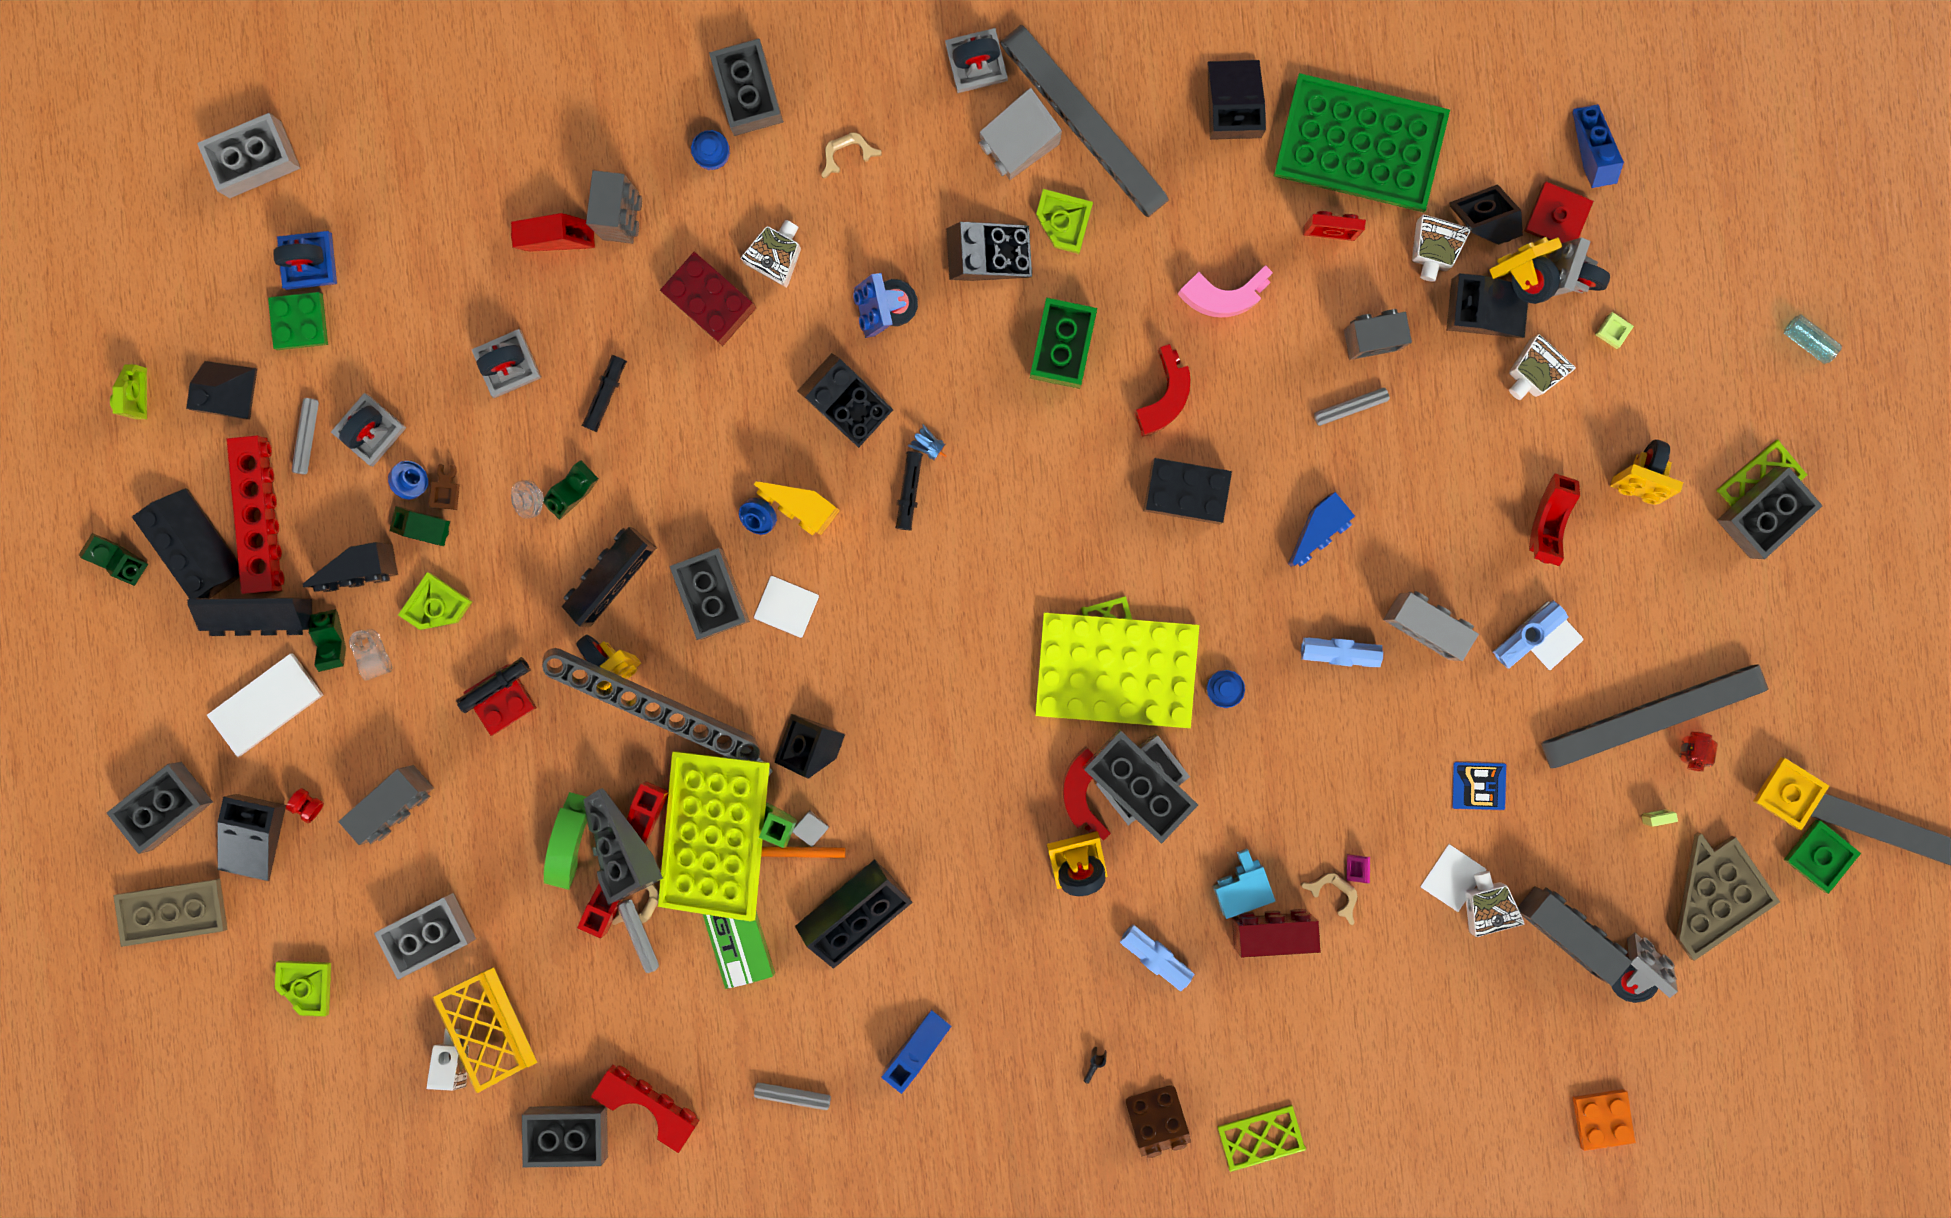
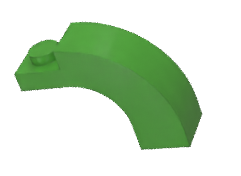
M569 792L563 808H560L546 853L544 865L545 884L570 889L578 869V851L587 824L583 800L586 796Z
M766 802L764 826L759 838L785 848L797 820L785 811Z

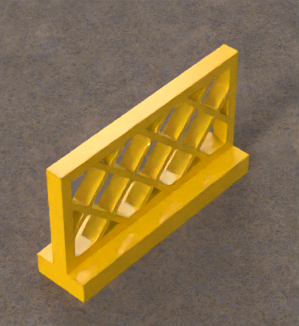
M489 968L432 997L476 1093L537 1063L494 968ZM476 981H479L483 990L479 1000L465 996L469 985ZM464 988L462 994L456 993V991ZM448 995L459 997L455 1012L445 1010L441 999ZM485 996L487 998L488 1003L483 1002ZM464 999L477 1003L473 1018L459 1014ZM481 1005L492 1009L493 1017L490 1024L476 1020ZM448 1014L453 1016L452 1021H450ZM457 1017L471 1021L466 1036L456 1034L454 1030ZM496 1020L498 1022L499 1027L494 1026ZM475 1023L489 1027L483 1042L470 1038ZM492 1029L502 1031L504 1035L501 1048L488 1044ZM459 1038L464 1039L463 1045H461ZM468 1041L482 1045L477 1060L466 1056L465 1049ZM506 1044H508L510 1051L505 1049ZM486 1047L499 1051L494 1066L481 1062ZM503 1053L513 1055L517 1066L509 1070L499 1068ZM470 1062L475 1063L474 1069H472ZM479 1065L493 1069L490 1079L481 1085L476 1077ZM497 1071L503 1072L495 1077Z

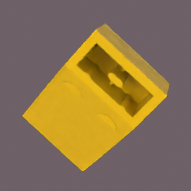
M757 481L754 483L759 488L756 492L758 495L771 504L774 501L779 503L780 505L777 509L792 520L795 516L801 521L798 525L811 535H814L815 532L822 535L840 511L815 491Z

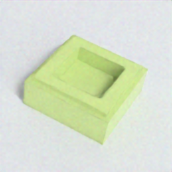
M1611 312L1595 335L1618 349L1634 326Z
M1667 809L1642 815L1643 824L1652 827L1678 822L1677 813Z

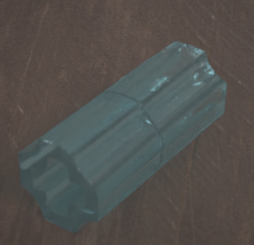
M1801 314L1791 320L1783 332L1823 364L1830 363L1842 349L1841 344Z

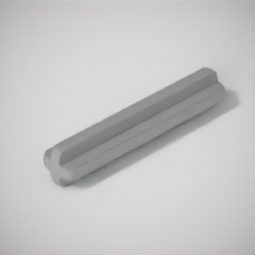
M1381 388L1320 410L1314 414L1317 425L1321 426L1387 402L1390 397L1387 389Z
M304 398L302 401L291 469L293 473L307 474L319 405L316 399Z
M631 899L624 900L618 905L619 912L646 973L653 972L659 967L656 956Z
M757 1083L754 1090V1097L821 1110H828L830 1107L831 1096L827 1094L765 1083Z

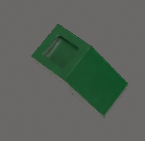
M580 460L573 465L565 479L549 489L542 502L560 520L590 493L599 478Z
M395 506L389 531L404 537L444 546L449 535L450 521Z
M94 533L90 535L79 553L81 559L105 568L110 576L133 586L136 585L148 566L147 562L117 543Z
M334 609L312 614L308 633L317 646L314 663L318 672L343 667L346 645L338 611Z

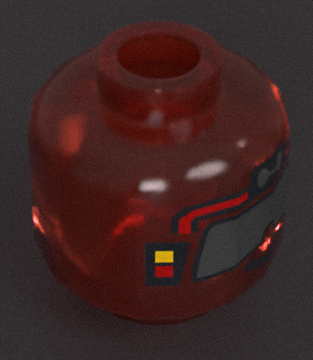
M1691 732L1689 736H1685L1682 739L1680 760L1688 764L1687 769L1703 772L1704 767H1712L1715 764L1718 744L1712 739L1710 734Z

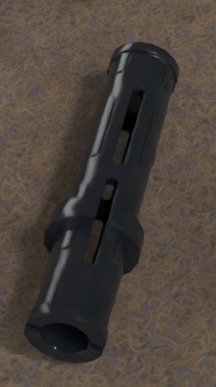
M611 355L604 375H601L599 378L601 382L581 426L595 432L598 431L615 388H618L620 385L618 381L627 363L626 360Z
M908 451L906 452L907 457L900 500H897L899 510L895 528L912 531L914 508H917L918 505L915 501L923 454Z
M520 657L508 667L498 669L491 678L456 699L457 706L463 713H467L503 688L511 687L513 685L512 682L530 672L529 664L524 658Z

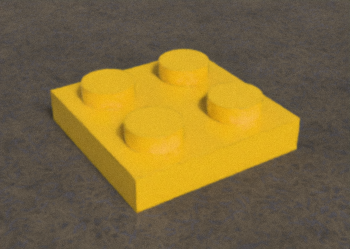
M1780 757L1753 802L1794 828L1802 830L1829 788V785L1788 759Z

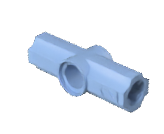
M1552 600L1529 621L1520 625L1515 633L1493 651L1495 657L1509 669L1532 648L1540 645L1546 636L1569 618L1566 611ZM1530 627L1536 633L1535 639L1531 642L1525 637L1526 630Z
M1308 637L1303 638L1301 644V660L1329 662L1332 665L1342 666L1362 665L1366 667H1381L1383 648L1382 645L1355 643L1354 640L1334 638L1324 640Z
M1134 924L1125 931L1119 941L1131 953L1140 958V962L1154 974H1160L1179 991L1186 988L1195 975L1191 969L1177 960L1168 948L1159 941L1151 939Z

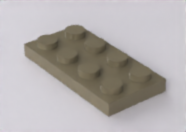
M220 879L113 895L121 947L228 930Z

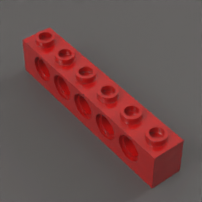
M258 435L226 438L241 594L281 592L282 585L284 584V574L280 570L279 562L282 558V550L277 541L279 523L275 518L274 510L277 506V499L272 489L274 471L270 467L271 444L268 438ZM254 457L256 465L250 470L249 461ZM256 483L258 485V492L253 496L251 488ZM259 509L261 517L258 521H255L253 515ZM261 534L263 537V544L260 547H258L256 544V539ZM262 560L266 564V569L263 573L258 568Z

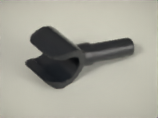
M1097 1047L1092 1049L1091 1065L1083 1080L1085 1083L1089 1084L1095 1071L1105 1066L1106 1050L1102 1056H1098Z

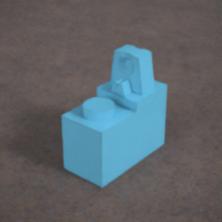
M1248 849L1237 852L1241 866L1236 867L1237 872L1235 873L1237 877H1223L1217 880L1218 884L1213 886L1221 911L1226 919L1276 902L1264 867L1259 863L1258 859L1252 861Z

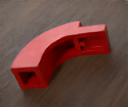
M1170 344L1162 346L1158 350L1167 379V388L1163 398L1152 405L1137 409L1134 412L1142 437L1156 433L1168 426L1180 414L1189 396L1191 383L1189 367H1177L1180 364L1179 355L1176 349L1172 350Z
M1556 473L1552 476L1540 501L1531 530L1529 551L1534 552V559L1560 566L1564 560L1563 536L1568 518L1580 497V484L1578 480Z
M1085 746L1074 757L1067 768L1062 788L1063 801L1066 811L1077 829L1086 822L1088 825L1085 829L1089 833L1098 831L1099 837L1104 841L1111 833L1090 811L1086 802V791L1093 778L1083 769V766L1094 754Z

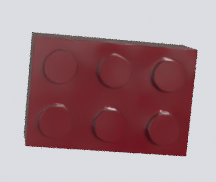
M695 251L660 289L672 303L722 347L756 309L753 302Z
M1306 909L1290 910L1291 914H1280V911H1266L1264 916H1254L1253 912H1245L1240 914L1239 917H1232L1234 949L1241 958L1321 953L1319 921L1312 914L1306 913Z

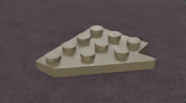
M1701 833L1694 835L1676 932V939L1693 961L1780 903L1736 837L1731 836L1712 849Z

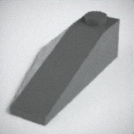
M603 788L583 799L588 827L594 833L596 847L592 849L594 856H598L600 871H597L598 881L608 904L621 900L663 879L653 854Z

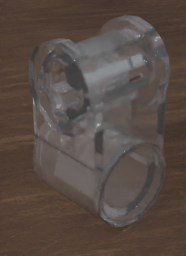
M360 630L351 635L349 644L356 659L359 673L365 681L392 671L390 658L384 649L380 635L375 630ZM368 638L369 642L363 645L362 640Z

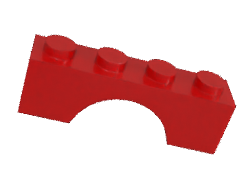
M612 1065L591 1097L612 1111L622 1105L631 1103L646 1107L652 1112L657 1121V1140L679 1153L699 1122L696 1114L688 1108L684 1107L682 1109L675 1105L674 1100L670 1096L663 1093L661 1095L652 1090V1086L648 1082L641 1079L638 1081L630 1076V1071L623 1066L618 1065L616 1067Z

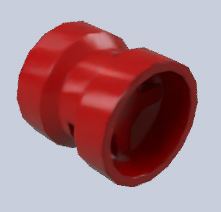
M300 788L288 801L286 810L292 814H299L301 820L309 824L320 813L324 802L318 798H312L308 791Z

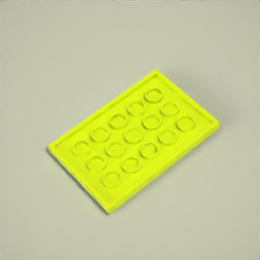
M1044 612L1035 716L1191 728L1199 625Z
M679 751L672 752L661 868L663 879L660 880L658 907L744 921L755 920L763 841L759 836L765 820L770 763Z

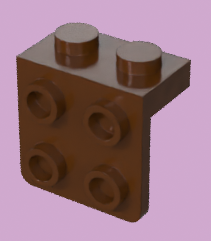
M1169 1085L1126 1099V1106L1141 1157L1153 1158L1161 1155L1164 1150L1170 1148L1173 1151L1181 1150L1187 1147L1188 1143H1191L1188 1127L1174 1086Z

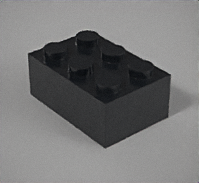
M1154 458L1151 463L1143 511L1220 525L1224 522L1232 471Z

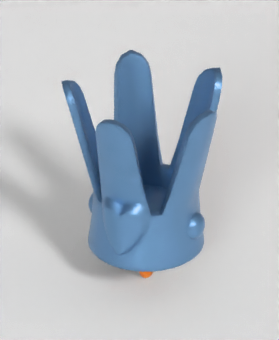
M922 424L921 434L916 433L914 436L917 441H912L908 447L926 453L933 460L939 454L946 458L947 455L941 452L946 444L942 440L936 439L927 427Z

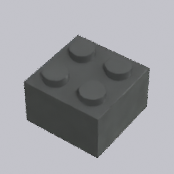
M1397 309L1381 312L1382 315L1372 318L1371 314L1355 317L1356 320L1351 321L1350 325L1344 329L1349 360L1400 351L1411 344L1412 340L1406 312L1398 313Z

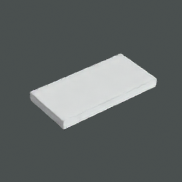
M289 654L207 714V716L235 755L239 757L322 697L323 693L296 656Z

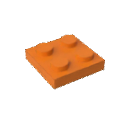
M1625 1089L1573 1097L1582 1150L1588 1151L1636 1143L1628 1092Z

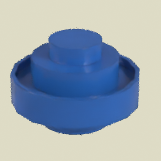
M706 130L699 133L693 139L691 153L695 162L700 167L707 170H716L723 167L728 161L730 146L720 132Z
M401 461L391 468L388 474V483L391 490L397 496L410 500L417 498L425 492L428 486V477L425 470L419 464L412 461Z
M750 498L740 507L739 518L746 529L752 533L759 535L767 534L776 525L777 515L768 502L759 498Z
M1217 671L1207 681V696L1216 706L1223 708L1234 707L1244 697V681L1234 671Z

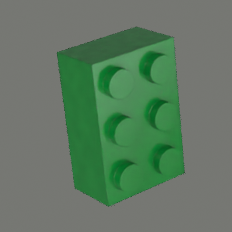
M1046 297L1029 379L1077 389L1081 388L1098 308Z

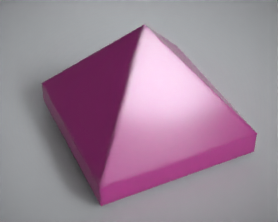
M1347 854V881L1370 883V857Z

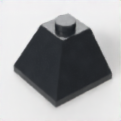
M1498 184L1450 202L1451 209L1470 231L1482 238L1499 245L1523 236L1521 209Z
M204 361L190 382L186 409L200 413L250 420L257 369Z
M791 714L774 763L809 779L837 759L845 734L823 724Z

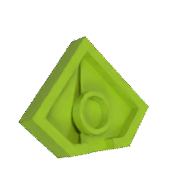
M1043 189L1036 217L1054 248L1077 254L1080 253L1093 202Z
M135 364L124 365L113 385V394L110 397V406L113 409V414L133 419H147V368Z
M427 572L398 616L419 630L450 625L461 620L473 601L432 573Z
M281 960L276 962L275 989L281 996L284 995L294 1006L292 1008L302 1016L329 1015L331 963Z

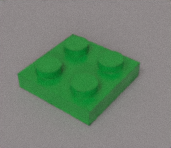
M315 292L268 298L273 349L285 350L328 345L322 293Z
M1815 820L1785 857L1784 861L1824 893L1829 894L1861 853L1821 820Z

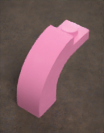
M1265 265L1247 284L1232 291H1225L1214 287L1198 272L1180 289L1178 295L1191 308L1202 314L1212 317H1231L1246 312L1260 301L1261 297L1255 291L1257 290L1258 293H1261L1271 283L1268 278L1273 272Z

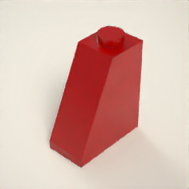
M558 213L511 222L512 248L528 252L595 248L594 231L586 224L585 219Z

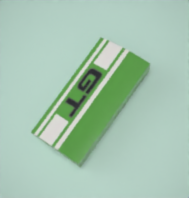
M757 911L754 921L703 914L725 989L774 976L775 970Z

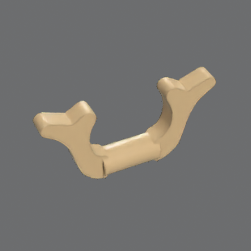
M849 133L838 139L831 140L825 149L826 167L821 174L822 178H827L832 172H840V168L833 160V154L838 149L851 144H858L863 150V160L865 162L871 157L881 156L882 152L870 147L863 137L857 133Z
M1326 873L1316 881L1301 883L1302 888L1310 890L1314 897L1319 896V891L1324 884L1331 883L1348 896L1346 905L1337 910V914L1346 917L1351 925L1355 923L1353 908L1358 897L1357 891L1339 875Z
M654 884L646 888L650 895L645 907L638 915L641 923H645L650 919L658 904L659 889ZM620 912L612 921L613 925L624 922Z

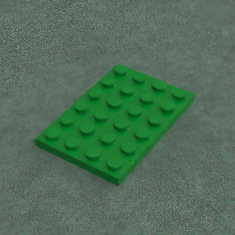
M1299 73L1273 176L1424 213L1427 209L1450 109Z

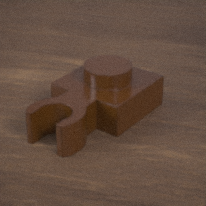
M439 464L437 466L439 482L431 481L429 507L457 510L460 485L452 483L457 473L456 466L451 465L450 473L445 475L443 472L444 465Z

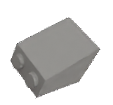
M1030 88L980 131L981 141L979 145L986 155L991 154L996 161L994 166L1000 175L1004 176L1006 174L1009 180H1011L1060 144L1062 130L1032 88Z

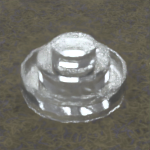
M530 480L516 482L511 490V502L515 511L524 519L538 516L542 510L544 500L542 491Z

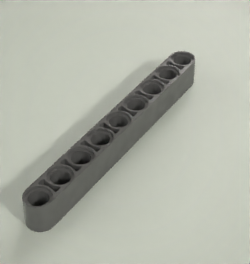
M1019 25L1000 42L1008 56L1146 217H1150L1169 201L1163 189L1023 25Z
M551 648L543 656L542 667L545 675L731 759L757 761L760 751L756 739L745 732L564 650ZM556 658L562 661V665L558 668H553L548 665V661ZM576 670H584L587 673L582 679H577L572 674ZM601 681H608L611 683V686L606 690H602L597 687V684ZM625 692H633L636 695L634 699L629 701L621 697ZM650 703H657L659 708L656 711H648L646 706ZM673 714L683 715L682 720L679 722H672L670 720ZM699 724L707 726L706 730L700 733L695 732L693 729ZM721 735H728L730 737L726 743H719L717 741ZM749 745L753 747V750L749 753L740 752L744 746Z
M1755 664L1542 742L1541 745L1549 767L1558 768L1758 695L1769 688L1760 665Z

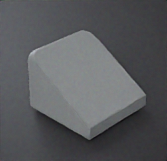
M810 810L794 828L793 833L813 847L828 830L829 826Z

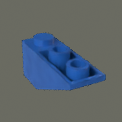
M1599 104L1573 109L1583 169L1591 188L1617 184L1624 161Z
M1336 492L1331 493L1311 509L1288 563L1290 567L1297 564L1299 567L1303 566L1312 558L1310 555L1312 551L1316 548L1322 550L1332 542L1330 537L1338 531L1341 534L1352 525L1350 520L1355 515Z
M931 1009L883 1069L881 1078L902 1094L952 1026Z

